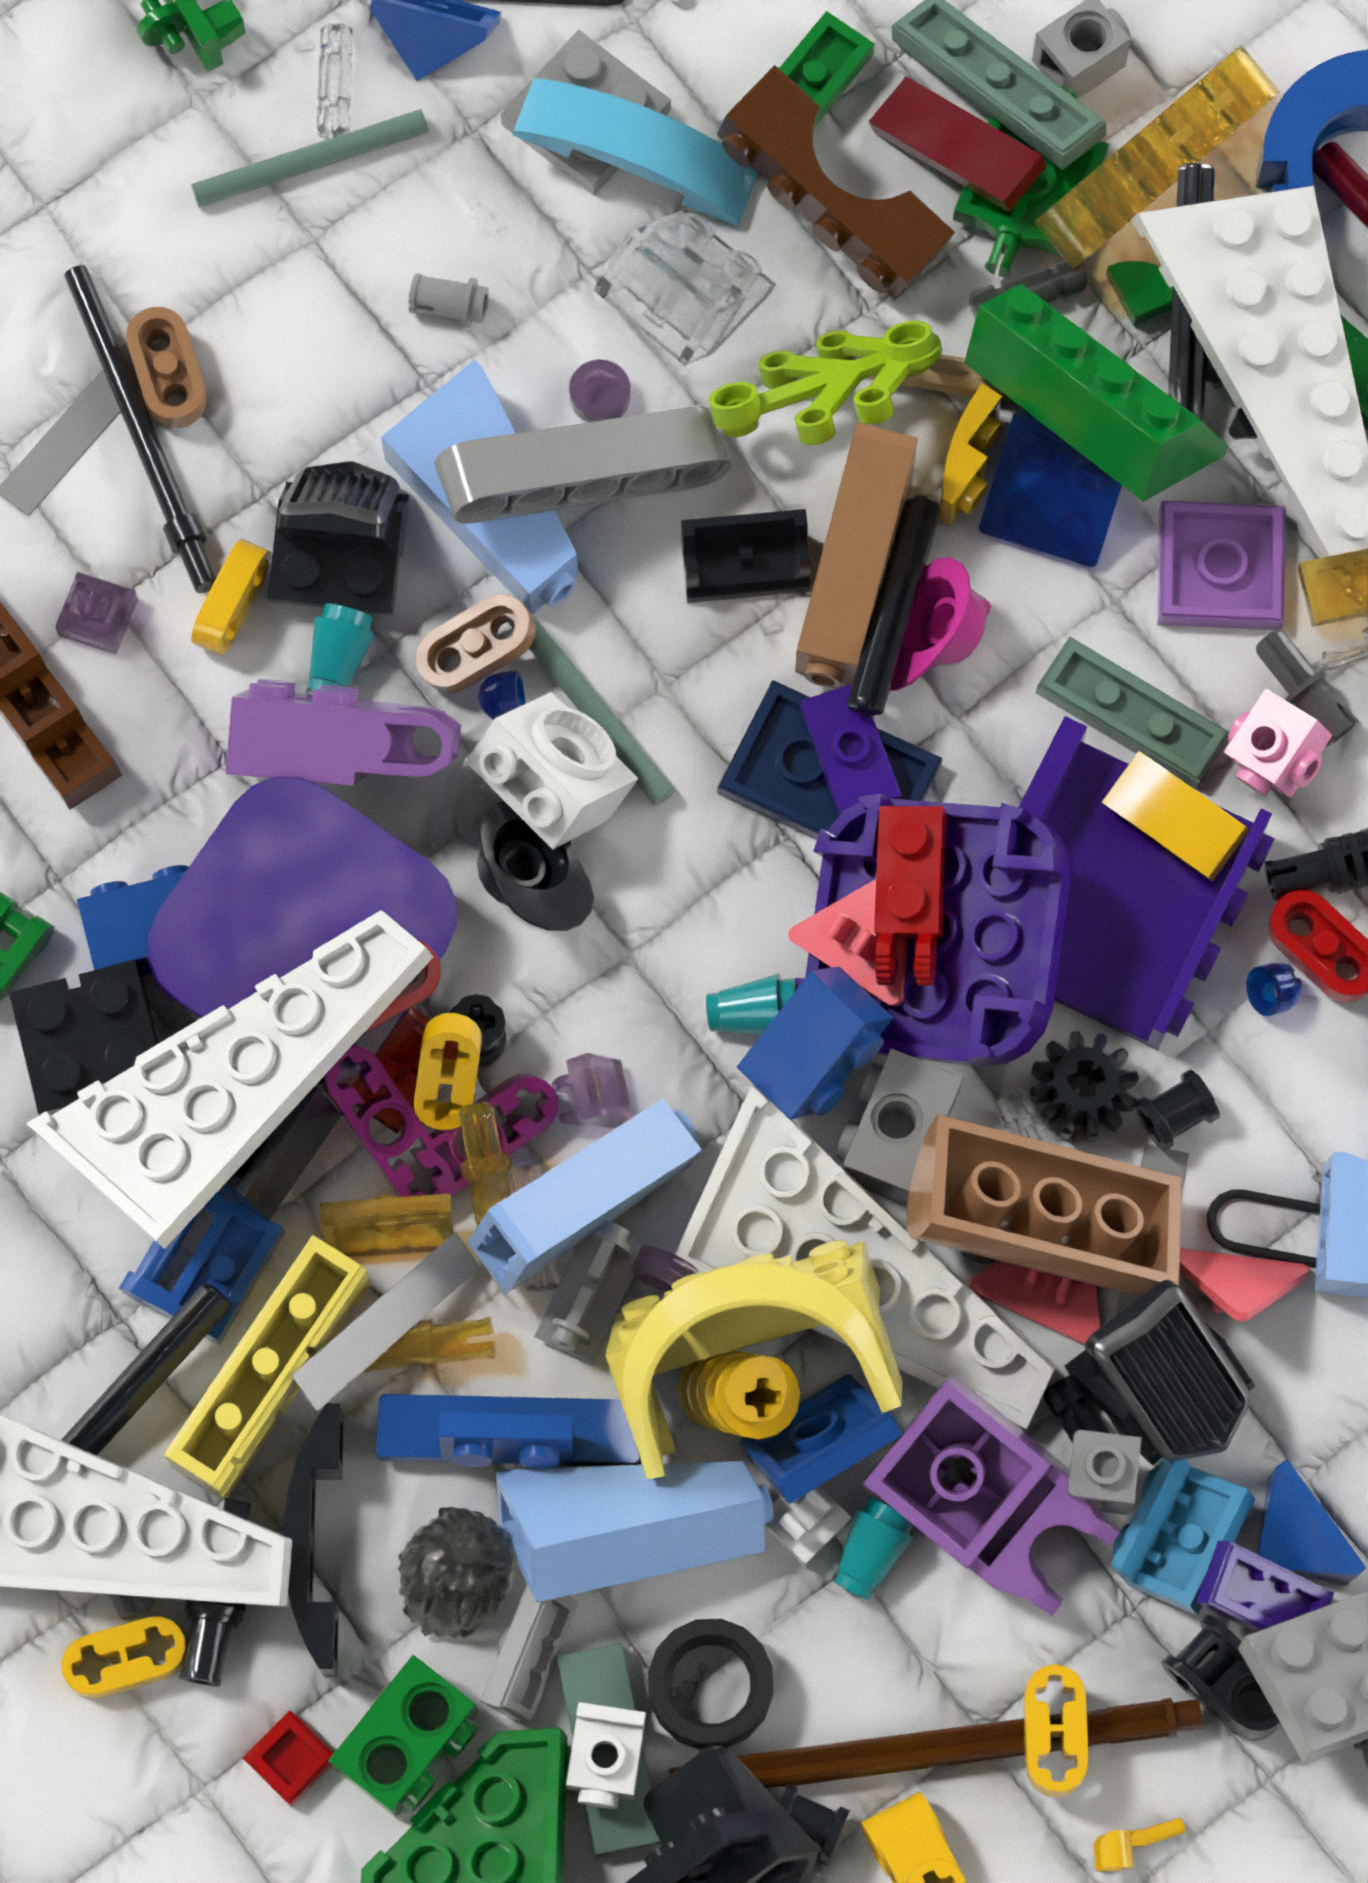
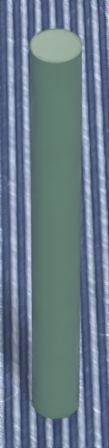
M419 109L191 184L192 191L198 207H202L428 133V126L422 110Z
M533 615L536 623V634L529 650L580 712L596 721L607 732L614 744L616 756L639 778L636 783L653 804L658 806L665 802L675 792L674 788ZM508 622L514 630V622Z

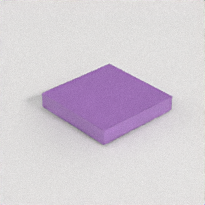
M1161 501L1159 508L1157 625L1282 630L1284 625L1286 506Z

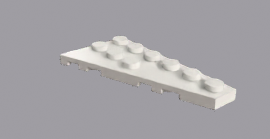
M1314 186L1137 213L1131 221L1141 238H1147L1159 259L1161 266L1158 269L1169 288H1175L1192 318L1191 328L1236 408H1242L1258 436L1254 439L1264 458L1266 460L1270 458L1288 489L1286 497L1322 561L1368 554V444Z
M380 910L315 949L311 960L283 977L279 978L275 973L255 986L257 992L229 1009L222 1005L137 1056L133 1067L103 1085L99 1081L94 1082L77 1093L80 1099L53 1115L44 1112L26 1124L165 1249L428 964L433 956L423 944Z
M751 1085L671 1263L695 1274L736 1265L747 1258L760 1254H772L774 1259L791 1255L793 1262L809 1258L811 1250L828 1242L845 1240L848 1246L865 1242L880 1287L879 1312L898 1369L937 1388L952 1372L1014 1424L1027 1430L1055 1367L921 1241L912 1239L908 1229L792 1119L790 1120L755 1085ZM826 1325L811 1328L848 1346L835 1331Z
M0 1414V1587L287 1607L292 1539Z

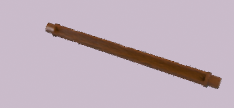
M1163 1698L1159 1701L1113 1706L1094 1711L1087 1710L1088 1747L1097 1744H1115L1161 1737L1173 1738L1177 1737V1732L1203 1728L1201 1707L1198 1699L1173 1702L1172 1698ZM1061 1713L1050 1715V1725L1061 1724ZM1024 1718L740 1755L737 1757L764 1788L787 1787L788 1783L797 1786L926 1769L930 1766L945 1764L949 1766L1025 1755ZM1050 1737V1752L1062 1751L1061 1737ZM680 1767L669 1768V1776Z

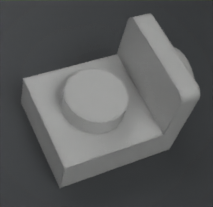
M1087 1430L1076 1431L1073 1436L1068 1495L1077 1499L1101 1501V1512L1128 1515L1135 1504L1142 1438Z

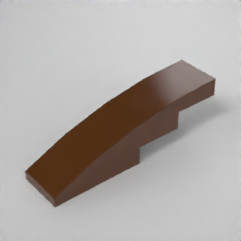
M0 602V715L65 805L71 810L121 777L122 774L114 759L84 721L77 706L49 671L38 650Z

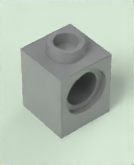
M1085 0L1036 33L1032 62L1043 75L1055 84L1063 85L1065 91H1067L1068 87L1077 93L1078 99L1126 67L1131 41L1130 31L1126 22L1116 10H1107L1099 0ZM1082 41L1090 42L1097 46L1098 50L1083 52L1074 47L1073 44Z

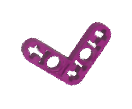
M353 1044L320 1080L324 1090L393 1191L408 1205L418 1209H432L444 1203L546 1130L554 1122L558 1112V1097L554 1088L547 1081L531 1074H516L475 1101L469 1119L462 1126L452 1130L436 1129L429 1134L378 1058L370 1050L357 1044ZM345 1058L355 1064L364 1061L366 1067L360 1071L359 1077L368 1091L375 1094L381 1085L385 1089L384 1095L376 1096L366 1101L356 1115L351 1107L364 1101L350 1085L344 1083L337 1086L335 1082L342 1075V1070L338 1064ZM524 1089L531 1094L540 1092L541 1097L534 1103L538 1114L531 1119L520 1113L505 1122L508 1127L514 1130V1133L506 1138L502 1126L488 1115V1111L495 1107L497 1113L506 1116L519 1105V1100L516 1096L519 1090ZM384 1108L397 1110L403 1119L401 1135L389 1144L375 1142L369 1132V1124L372 1117ZM473 1123L484 1124L491 1134L489 1150L483 1156L476 1159L464 1157L458 1148V1138L461 1131ZM417 1138L421 1142V1146L409 1150L421 1166L426 1169L435 1166L437 1170L430 1177L434 1188L426 1194L418 1188L408 1190L407 1185L414 1180V1176L403 1160L398 1158L392 1167L387 1161L388 1158L406 1152Z

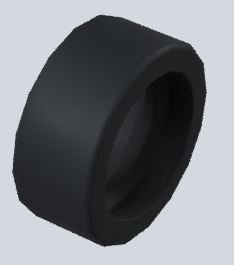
M721 1618L696 1619L674 1629L656 1648L648 1670L649 1702L659 1724L678 1742L700 1750L711 1746L729 1748L748 1739L765 1720L774 1693L773 1666L762 1643L746 1628ZM718 1645L732 1650L744 1662L750 1675V1692L745 1705L734 1717L721 1723L704 1724L689 1718L678 1708L672 1695L671 1678L676 1664L687 1652L700 1646Z

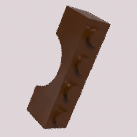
M774 65L726 114L716 134L723 140V149L737 164L744 168L751 166L768 182L767 188L770 194L782 206L791 210L796 208L813 224L812 230L825 246L833 251L842 250L856 263L859 276L869 287L879 293L886 291L896 300L941 253L955 234V231L911 191L892 198L876 200L854 196L834 184L819 165L813 147V127L820 106Z

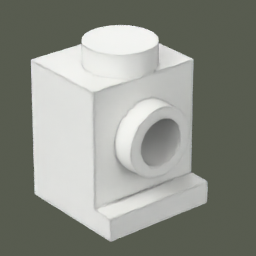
M578 1702L566 1783L567 1790L579 1792L578 1803L606 1809H618L619 1798L634 1800L646 1721L645 1712ZM601 1744H609L618 1752L616 1763L609 1768H600L592 1761L593 1750Z

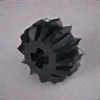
M1079 1031L1070 1033L1068 1041L1069 1051L1060 1043L1051 1041L1045 1049L1050 1062L1035 1061L1032 1066L1031 1075L1042 1083H1038L1030 1088L1029 1099L1036 1103H1049L1040 1113L1039 1120L1042 1124H1050L1059 1117L1064 1120L1060 1136L1064 1139L1071 1138L1076 1125H1083L1084 1136L1089 1142L1098 1139L1099 1122L1107 1129L1117 1132L1123 1124L1118 1111L1132 1112L1136 1106L1137 1098L1127 1090L1137 1085L1139 1081L1138 1072L1130 1069L1119 1070L1127 1061L1129 1053L1126 1049H1116L1109 1056L1104 1053L1107 1044V1036L1104 1033L1098 1034L1095 1037L1092 1048L1085 1047L1083 1036ZM1076 1076L1088 1077L1087 1085L1089 1086L1093 1082L1097 1084L1092 1097L1079 1096L1080 1087L1074 1092L1070 1089Z

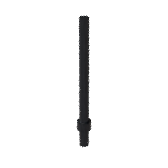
M85 265L72 267L65 272L64 277L167 522L163 527L172 552L180 554L195 592H209L217 577L203 546L207 537L196 514L189 513L88 268Z

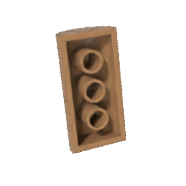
M937 1114L924 1137L913 1170L907 1202V1229L912 1239L1141 1297L1164 1280H1171L1179 1286L1182 1178Z

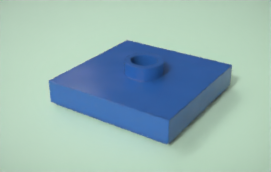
M846 1374L800 1402L797 1413L789 1426L777 1435L763 1439L743 1437L739 1443L748 1460L780 1495L791 1504L902 1436L903 1433L894 1416L889 1411L882 1413L876 1399L850 1374Z

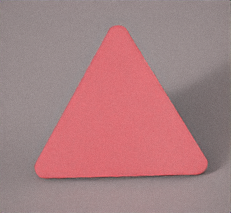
M876 879L789 930L788 937L790 941L828 966H840L857 984L888 1005L896 1007L903 1002L908 938H897L898 970L893 985H877L878 983L876 982L875 950L878 937L874 934Z
M1180 1248L1179 1271L1212 1300L1214 1313L1220 1314L1224 1310L1237 1321H1248L1254 1318L1256 1314L1309 1278L1310 1268L1305 1264Z
M1002 1261L995 1262L970 1281L969 1287L981 1298L1084 1346L1087 1339L1101 1328L1095 1285Z

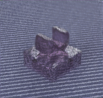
M77 572L55 626L58 636L117 654L138 601L137 593L135 590Z
M585 1053L566 1060L569 1074L561 1075L552 1082V1087L555 1091L563 1093L573 1092L575 1107L568 1112L558 1115L561 1123L576 1126L592 1124L615 1128L633 1118L621 1060Z

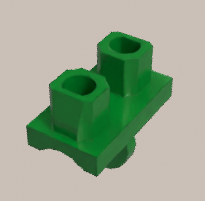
M143 0L141 2V7L146 16L137 26V33L143 43L147 46L165 44L169 53L175 54L185 46L184 41L179 35L183 31L207 72L223 65L221 49L227 47L246 33L243 18L232 0H222L203 11L196 0H163L165 5H161L158 0Z

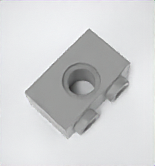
M891 1048L884 1066L876 1063L871 1064L859 1094V1099L867 1101L868 1105L860 1124L852 1121L847 1122L838 1143L835 1157L844 1160L842 1167L866 1190L907 1206L912 1174L924 1137L937 1114L950 1117L960 1093L963 1076ZM888 1114H901L910 1120L914 1130L904 1138H890L880 1130L878 1126L879 1120Z

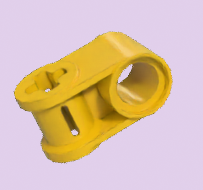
M920 1791L860 1822L862 1831L884 1873L890 1877L892 1883H925V1880L932 1879L934 1883H966L965 1877L948 1847L940 1823Z

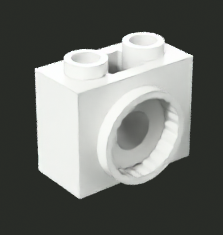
M552 692L496 717L465 761L552 849L607 822L639 779L616 756L614 744L607 732L586 714L566 707Z

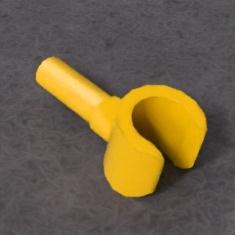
M1179 1817L1144 1829L1138 1828L1132 1831L1113 1830L1100 1835L1094 1842L1096 1870L1120 1871L1133 1869L1132 1848L1144 1847L1185 1834V1826L1182 1819Z

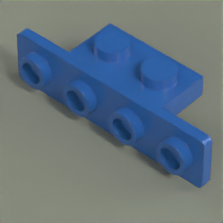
M383 1394L379 1397L376 1454L377 1458L382 1461L454 1462L466 1467H483L491 1463L521 1464L525 1467L537 1469L552 1468L557 1465L618 1466L638 1465L640 1455L620 1399Z

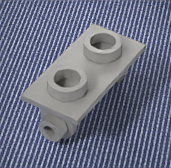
M606 1221L604 1227L600 1230H595L590 1237L576 1246L534 1337L594 1364L648 1246L629 1238L630 1232L624 1227Z

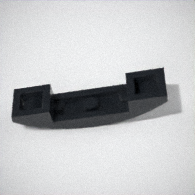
M326 1403L303 1442L289 1484L283 1536L292 1539L288 1587L291 1608L304 1643L324 1677L338 1676L339 1610L335 1602H313L316 1480H343L344 1413L340 1403Z

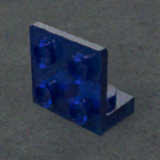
M1019 406L1014 412L979 524V530L981 533L1088 567H1095L1102 552L1122 485Z

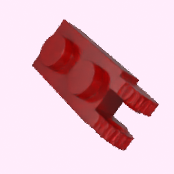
M879 806L874 934L878 936L875 950V977L877 985H893L898 970L897 938H917L913 965L917 985L932 986L935 982L937 938H942L947 827V811L943 806Z

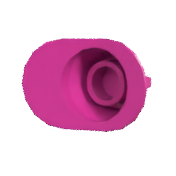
M951 557L935 559L925 566L890 691H898L913 684L930 667L960 663L968 658L978 646L984 633L986 617L990 612L991 604L985 597L971 588L970 577L963 563Z

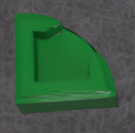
M1124 261L1107 266L1106 276L1133 326L1172 309L1173 287L1169 288L1158 269L1160 267L1158 265L1142 261Z

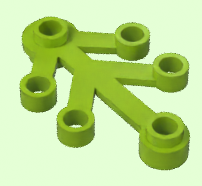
M906 321L889 328L883 335V338L851 335L849 332L842 330L825 333L816 340L818 357L793 355V353L784 350L768 353L759 360L758 366L763 385L771 390L758 394L756 386L747 382H732L717 388L709 396V405L714 424L722 429L726 436L742 437L758 428V420L761 415L817 396L808 408L801 410L795 416V424L800 442L806 445L822 444L832 439L836 433L833 421L834 414L863 379L874 375L877 376L871 385L856 392L853 401L857 418L861 423L878 424L884 422L894 414L891 396L907 376L924 373L940 358L942 354L941 340L938 335L932 333V328L928 323L923 321Z

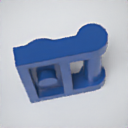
M217 1192L165 1249L154 1240L136 1272L128 1271L118 1289L135 1301L172 1318L201 1285L207 1283L215 1286L228 1298L231 1308L205 1337L221 1345L285 1234L284 1228L270 1220L268 1222L245 1206ZM202 1211L211 1214L215 1218L172 1292L159 1286L158 1283L199 1213Z

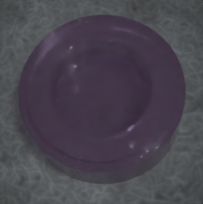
M592 360L582 364L576 369L570 379L569 398L571 407L575 414L586 422L622 417L627 411L631 400L630 381L626 372L619 365L608 360Z
M641 1246L631 1267L633 1275L639 1281L662 1293L672 1290L671 1285L677 1280L691 1274L700 1273L694 1265L685 1259L652 1246Z

